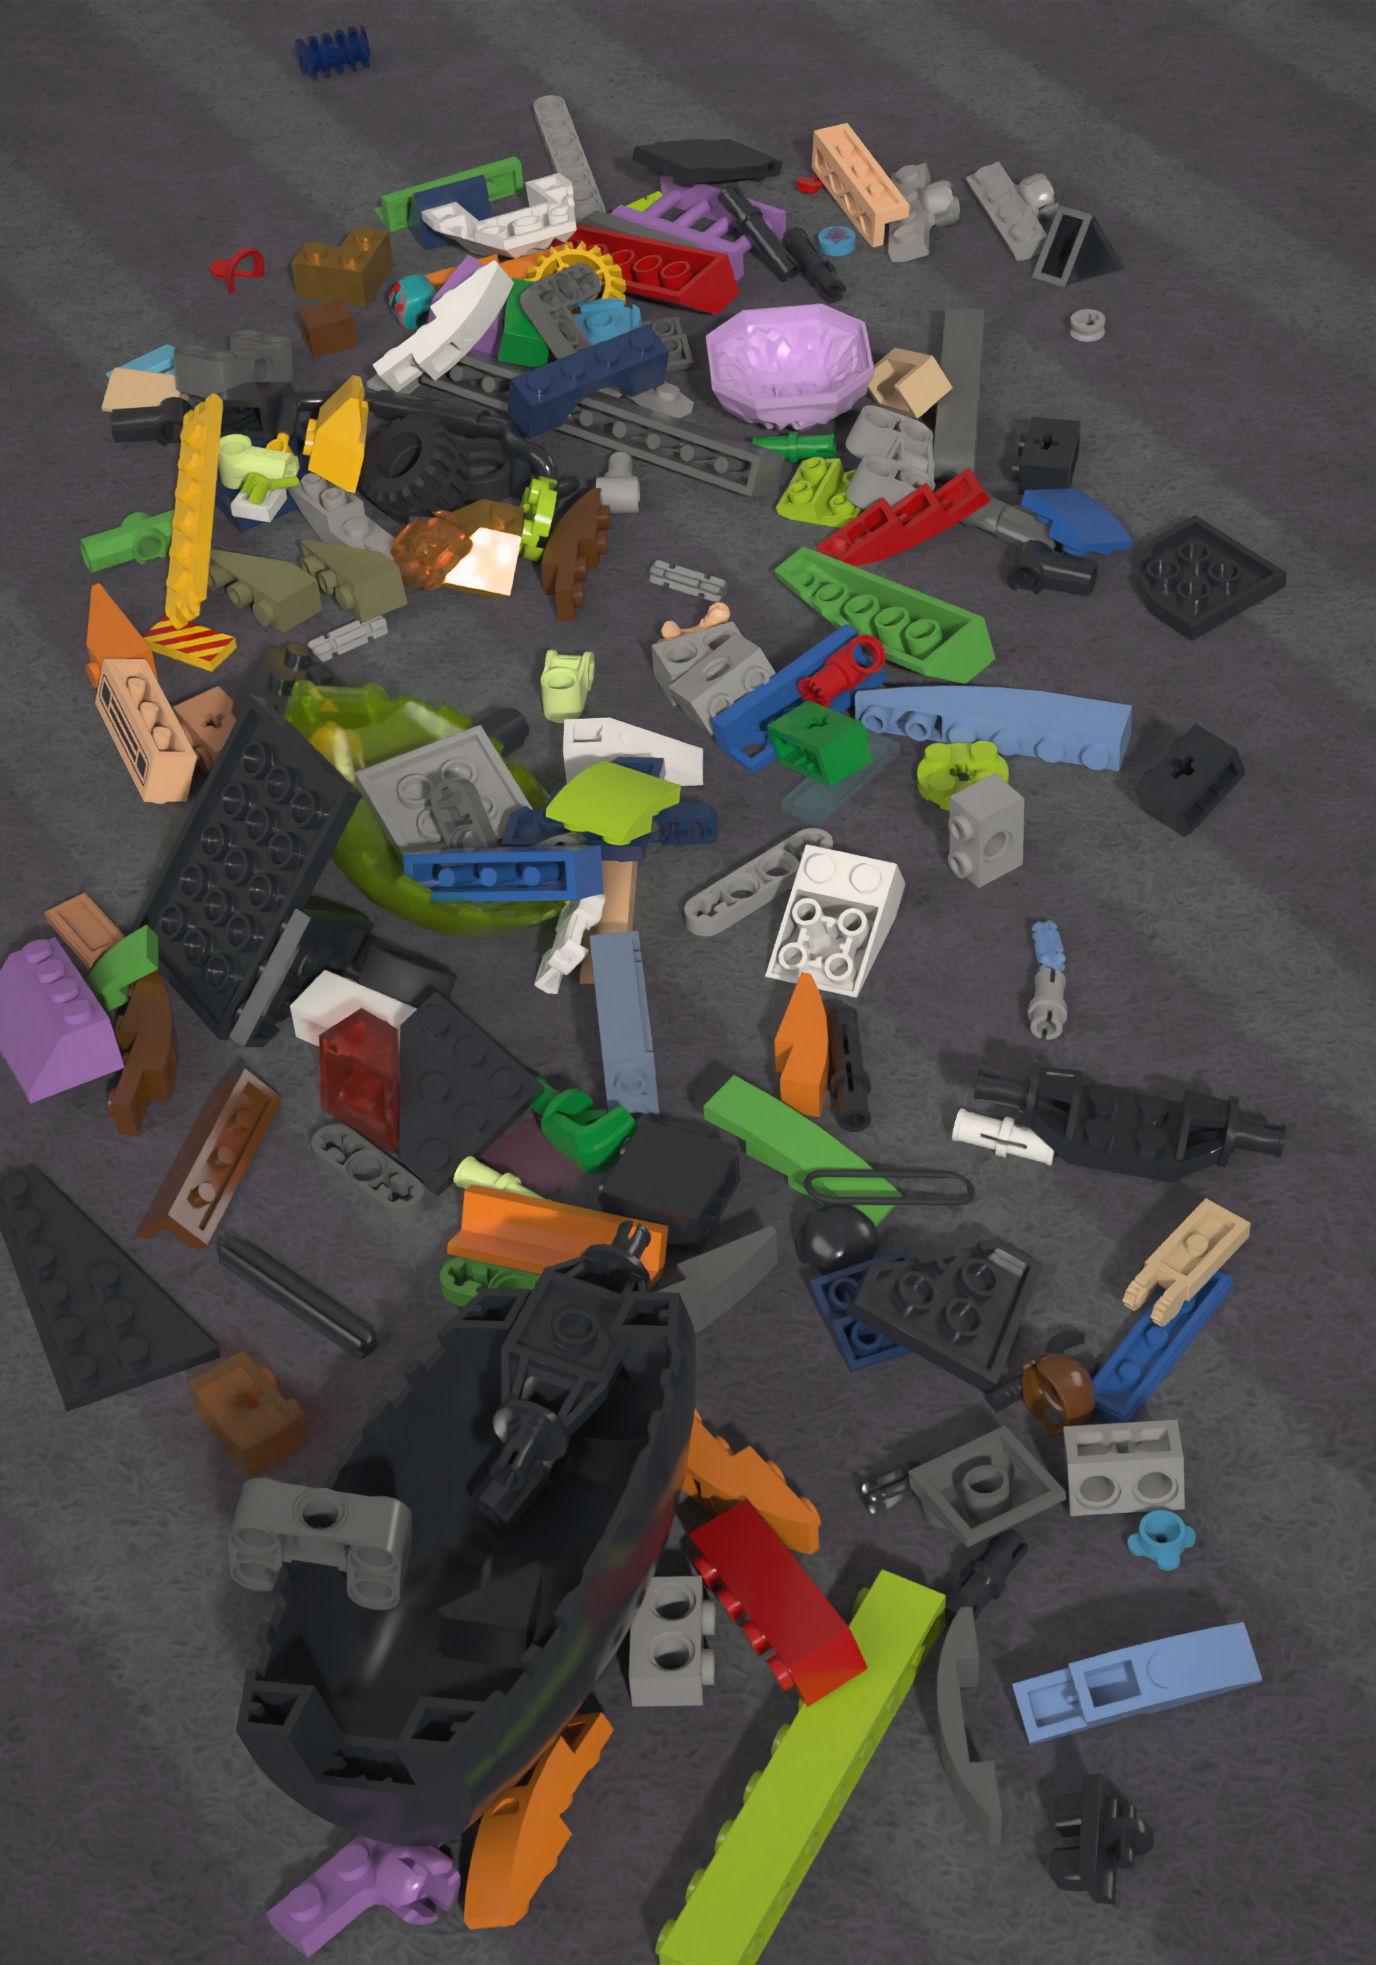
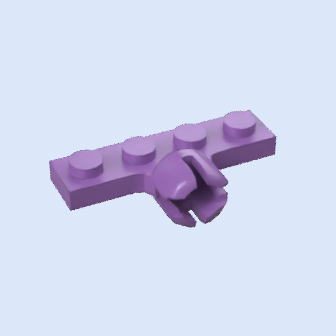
M359 1835L270 1909L266 1916L271 1926L286 1941L309 1958L365 1909L373 1905H384L405 1922L413 1925H426L438 1921V1915L423 1905V1903L430 1899L442 1910L449 1911L453 1907L459 1893L460 1875L458 1870L452 1867L454 1861L438 1850L441 1844L417 1847L401 1846L372 1840Z

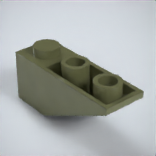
M307 539L300 541L304 556L300 558L301 569L318 580V586L327 597L331 596L345 612L349 611L362 623L408 604L399 566L381 552Z
M210 549L207 587L212 591H216L226 584H231L227 587V595L232 604L241 609L254 601V615L263 626L271 625L280 632L285 633L322 611L318 580L293 563Z

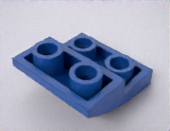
M1076 488L1025 490L1021 506L1035 512L1036 520L1052 525L1048 537L1064 544L1062 549L1065 552L1085 557L1088 552L1111 555L1113 550L1131 549L1133 541L1121 523L1109 510L1089 495Z

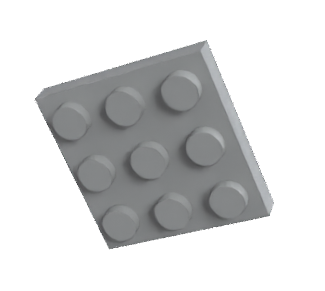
M481 725L355 772L356 786L363 794L366 803L403 866V854L428 849L448 848L430 801L433 789L441 781L464 778L474 784L500 847H502L501 843L510 814L524 806H528L533 810ZM453 793V796L448 799L450 807L457 806L462 801L460 793ZM469 816L463 820L455 821L458 827L459 825L472 823V820ZM468 831L464 836L463 846L464 848H482L481 839L475 832Z

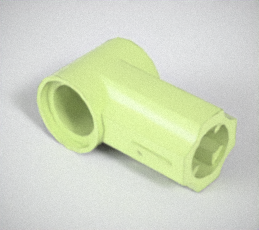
M231 434L220 438L218 467L221 483L227 488L241 489L246 478L252 472L260 473L268 479L297 476L299 461L298 457L292 455V453L251 446L250 439L241 434Z

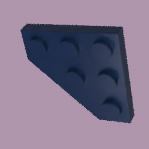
M617 757L610 761L663 780L665 778L664 758ZM564 786L549 793L551 801ZM549 801L533 810L528 806H524L511 813L501 845L502 847H531L554 836L576 831L568 830L563 826L564 823L546 817V808L551 803ZM589 831L576 832L586 837L591 845H601L602 861L643 862L650 833L631 840L630 844L613 845L605 842L601 835Z

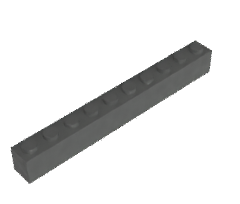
M471 348L461 360L436 381L424 372L421 382L507 412L510 379L534 369L500 362L497 356ZM595 391L579 402L570 412L564 424L555 428L750 497L772 495L777 490L785 454L600 391Z

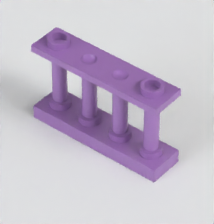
M667 175L660 176L661 193L664 196L646 210L641 212L620 205L612 211L613 216L693 242L701 249L728 254L736 281L744 276L743 254L754 245L745 234L734 243L721 239L724 234L735 227L734 219L717 199L722 191L721 189L703 183H695L693 188L681 187L673 183L672 177ZM748 199L753 206L759 207L763 212L762 218L780 241L784 243V238H787L786 211ZM673 207L686 211L673 222L660 218ZM703 217L716 221L704 232L690 228Z

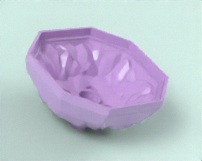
M824 304L742 310L706 335L712 390L718 397L724 410L747 423H760L767 429L777 428L781 431L786 426H790L795 430L804 432L814 426L827 424L836 416L852 409L853 404L867 393L868 385L874 376V366L865 322Z

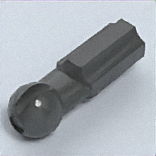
M986 490L985 492L991 499V502L960 521L964 526L979 527L995 534L999 540L1018 548L1026 541L1038 540L1046 543L1056 554H1063L1065 552L1062 549L1064 544L1048 537L1052 525L1036 520V513L1018 505L1012 506L991 497Z

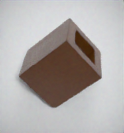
M342 299L298 310L302 339L314 358L358 346L354 317Z

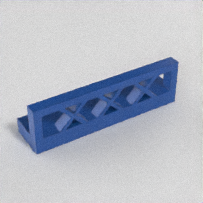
M845 624L772 676L769 682L761 684L713 718L711 721L717 747L751 774L777 760L767 725L808 701H803L802 698L804 696L799 695L800 690H798L799 685L797 684L799 680L803 677L810 678L822 669L828 657L847 642L859 636L858 631ZM856 645L853 651L855 662L863 668H869L872 665V660L862 654L861 645ZM881 668L852 691H843L830 702L829 708L842 713L855 704L857 691L874 690L887 680L886 670ZM750 744H767L766 749L752 759L741 751V749Z

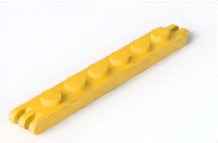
M212 393L205 399V402L199 403L195 406L194 410H190L184 415L183 430L180 435L181 450L177 464L179 471L175 490L176 502L172 519L173 533L169 549L170 563L169 574L166 580L167 594L165 605L166 615L176 629L183 628L188 624V621H192L199 616L200 603L207 596L223 402L215 393Z

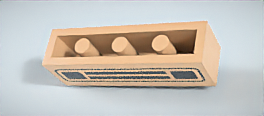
M103 659L95 704L143 801L156 804L187 802L197 756L146 659Z

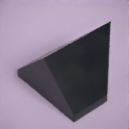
M1059 205L1031 278L1066 288L1072 283L1124 270V267L1094 215Z

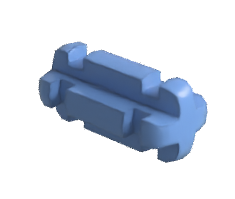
M1051 920L1045 923L1038 921L1032 926L1034 933L1031 938L1035 940L1033 946L1039 964H1043L1039 969L1051 968V973H1055L1056 969L1062 972L1065 969L1063 963L1066 957L1062 953L1064 949L1060 934L1056 930L1058 927Z

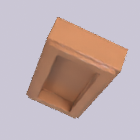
M86 892L44 912L46 921L90 971L111 948L126 938Z

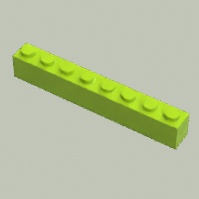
M883 1569L871 1589L864 1587L859 1592L852 1609V1621L848 1627L851 1629L868 1669L809 1707L806 1706L801 1698L799 1699V1712L791 1725L784 1723L775 1736L771 1749L772 1758L764 1772L757 1770L750 1778L743 1797L744 1806L736 1820L729 1818L723 1824L715 1843L716 1854L706 1870L699 1868L693 1875L685 1896L687 1904L677 1921L672 1918L669 1919L662 1928L655 1948V1953L659 1955L660 1965L756 1964L944 1629L946 1595Z

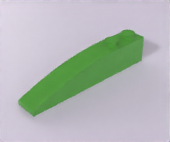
M804 546L774 569L775 576L838 629L848 624L858 631L859 636L871 635L876 637L885 649L887 660L930 677L966 684L996 659L984 617ZM861 645L863 650L870 652L867 647Z

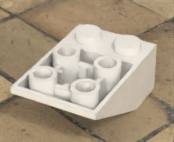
M806 844L765 977L797 984L801 972L809 973L812 975L818 989L857 998L897 915L906 885L898 865Z

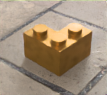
M368 226L354 227L340 247L325 245L322 242H305L291 262L297 298L325 302L342 299L347 305L367 307L394 267L389 231L375 230Z

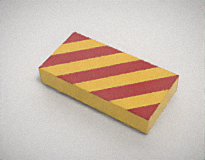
M167 615L143 636V639L152 651L211 672L237 648L235 637L188 622L181 629H176L171 624Z

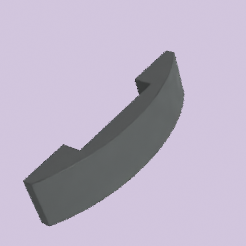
M960 1607L945 1637L938 1667L937 1731L939 1748L948 1782L963 1813L974 1829L989 1845L1001 1844L1002 1812L994 1761L969 1762L960 1688L979 1686V1651L972 1607Z

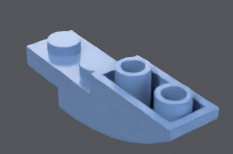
M1240 1622L1163 1638L1069 1663V1668L1012 1684L1029 1743L1032 1745L1145 1712L1148 1715L1260 1683L1263 1680L1245 1624Z

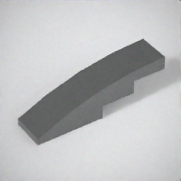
M771 1225L677 1264L679 1282L656 1292L680 1293L691 1318L695 1334L743 1299L779 1263L776 1230Z

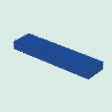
M1218 1270L1189 1302L1184 1301L1179 1313L1166 1326L1161 1327L1154 1323L1150 1316L1152 1315L1155 1303L1167 1290L1163 1287L1092 1379L1095 1385L1096 1406L1092 1413L1111 1423L1132 1422L1233 1288L1234 1277Z

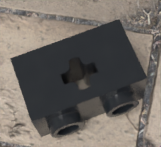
M1041 417L1031 418L1028 433L1021 432L1018 456L1014 457L1012 467V481L1019 482V495H1024L1025 490L1071 488L1080 452L1081 421Z
M1195 723L1184 736L1178 737L1173 742L1169 752L1154 768L1144 773L1134 790L1144 812L1181 836L1186 837L1201 824L1246 775L1238 750Z

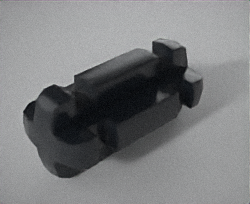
M908 1462L909 1469L906 1470L903 1466H899L873 1478L874 1484L872 1485L868 1481L862 1482L859 1485V1495L865 1508L870 1513L880 1512L878 1509L879 1505L884 1504L887 1509L914 1497L913 1490L910 1488L908 1471L920 1466L919 1462Z

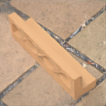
M848 123L814 130L812 169L872 247L883 245L885 223L909 218V203Z

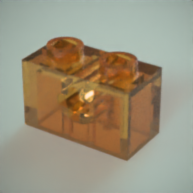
M244 1350L187 1382L196 1415L248 1479L261 1476L307 1448L303 1429L308 1426L301 1407L293 1398L285 1400L280 1395L278 1384L268 1367L264 1364L257 1367Z

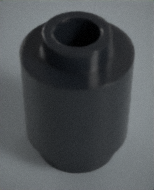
M514 708L497 709L470 727L473 728L481 725L502 760L522 747L529 735V725L525 717Z

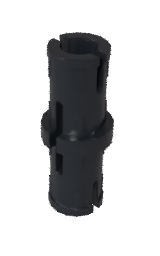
M1009 1529L991 1538L976 1560H969L960 1571L961 1580L950 1596L946 1598L947 1615L945 1617V1625L950 1627L960 1607H972L975 1622L992 1598L997 1600L1005 1590L1004 1581L1028 1551L1027 1543H1022L1024 1538L1018 1532Z

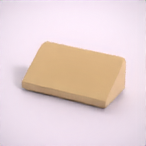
M116 367L111 373L101 408L102 411L112 412L113 409L159 406L161 401L166 398L180 397L188 401L189 396L187 393L176 390L175 375Z

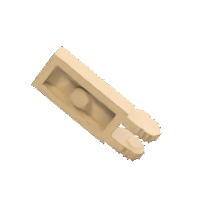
M1206 1198L1145 1261L1144 1269L1135 1277L1134 1281L1132 1280L1127 1290H1125L1126 1292L1122 1300L1125 1306L1134 1311L1138 1310L1151 1297L1158 1284L1167 1290L1155 1303L1150 1317L1154 1323L1161 1327L1166 1326L1179 1313L1184 1301L1189 1302L1249 1238L1251 1223Z

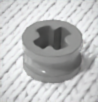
M1092 309L1076 311L1070 318L1071 336L1084 342L1099 340L1105 334V316L1101 312Z

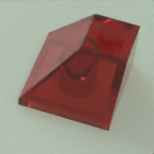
M360 1008L319 1035L321 1110L394 1154L399 1149L400 1141L398 1029L387 1021L381 1020L365 1009Z

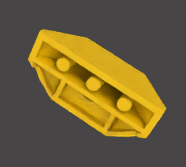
M352 375L320 407L317 420L309 419L303 454L310 456L308 470L351 493L356 492L364 458L369 411L368 403L363 401L365 391L361 377Z

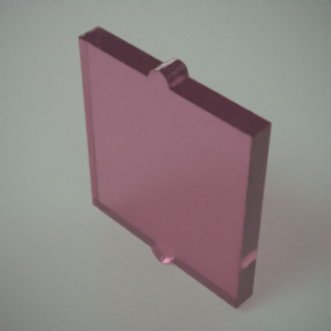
M534 1116L511 1135L501 1136V1142L477 1161L502 1175L511 1173L520 1179L523 1187L548 1199L562 1187H570L572 1185L571 1180L582 1171L549 1144L548 1139L542 1133V1120Z

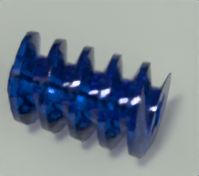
M362 24L360 32L352 26L348 27L346 35L341 29L335 30L333 38L328 32L322 33L320 42L315 35L309 36L307 45L301 38L295 39V50L300 70L303 75L308 72L313 81L317 80L319 69L323 71L326 78H329L331 67L335 66L340 75L344 74V64L348 63L353 72L357 71V61L361 60L366 69L370 68V46Z

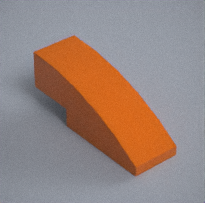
M801 972L774 1040L776 1071L782 1072L780 1078L781 1102L799 1114L820 1117L827 1095L829 1077L827 1020L821 995L812 975Z

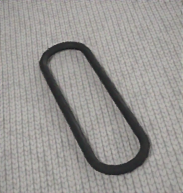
M822 1169L812 1171L804 1179V1188L811 1197L820 1202L833 1205L959 1206L971 1202L975 1196L974 1186L968 1179L960 1174L949 1171ZM821 1177L953 1178L965 1183L968 1193L960 1198L832 1197L816 1191L811 1182Z

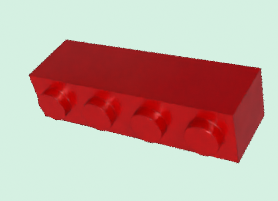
M748 1499L743 1500L689 1534L699 1554L698 1557L691 1560L698 1576H702V1582L708 1590L718 1586L720 1590L715 1595L731 1622L735 1623L741 1618L745 1622L740 1626V1629L756 1656L760 1657L764 1653H768L770 1658L765 1660L766 1665L783 1692L793 1687L806 1706L809 1707L868 1669L851 1629Z

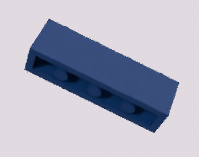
M601 845L440 848L403 854L406 903L580 900L604 894Z

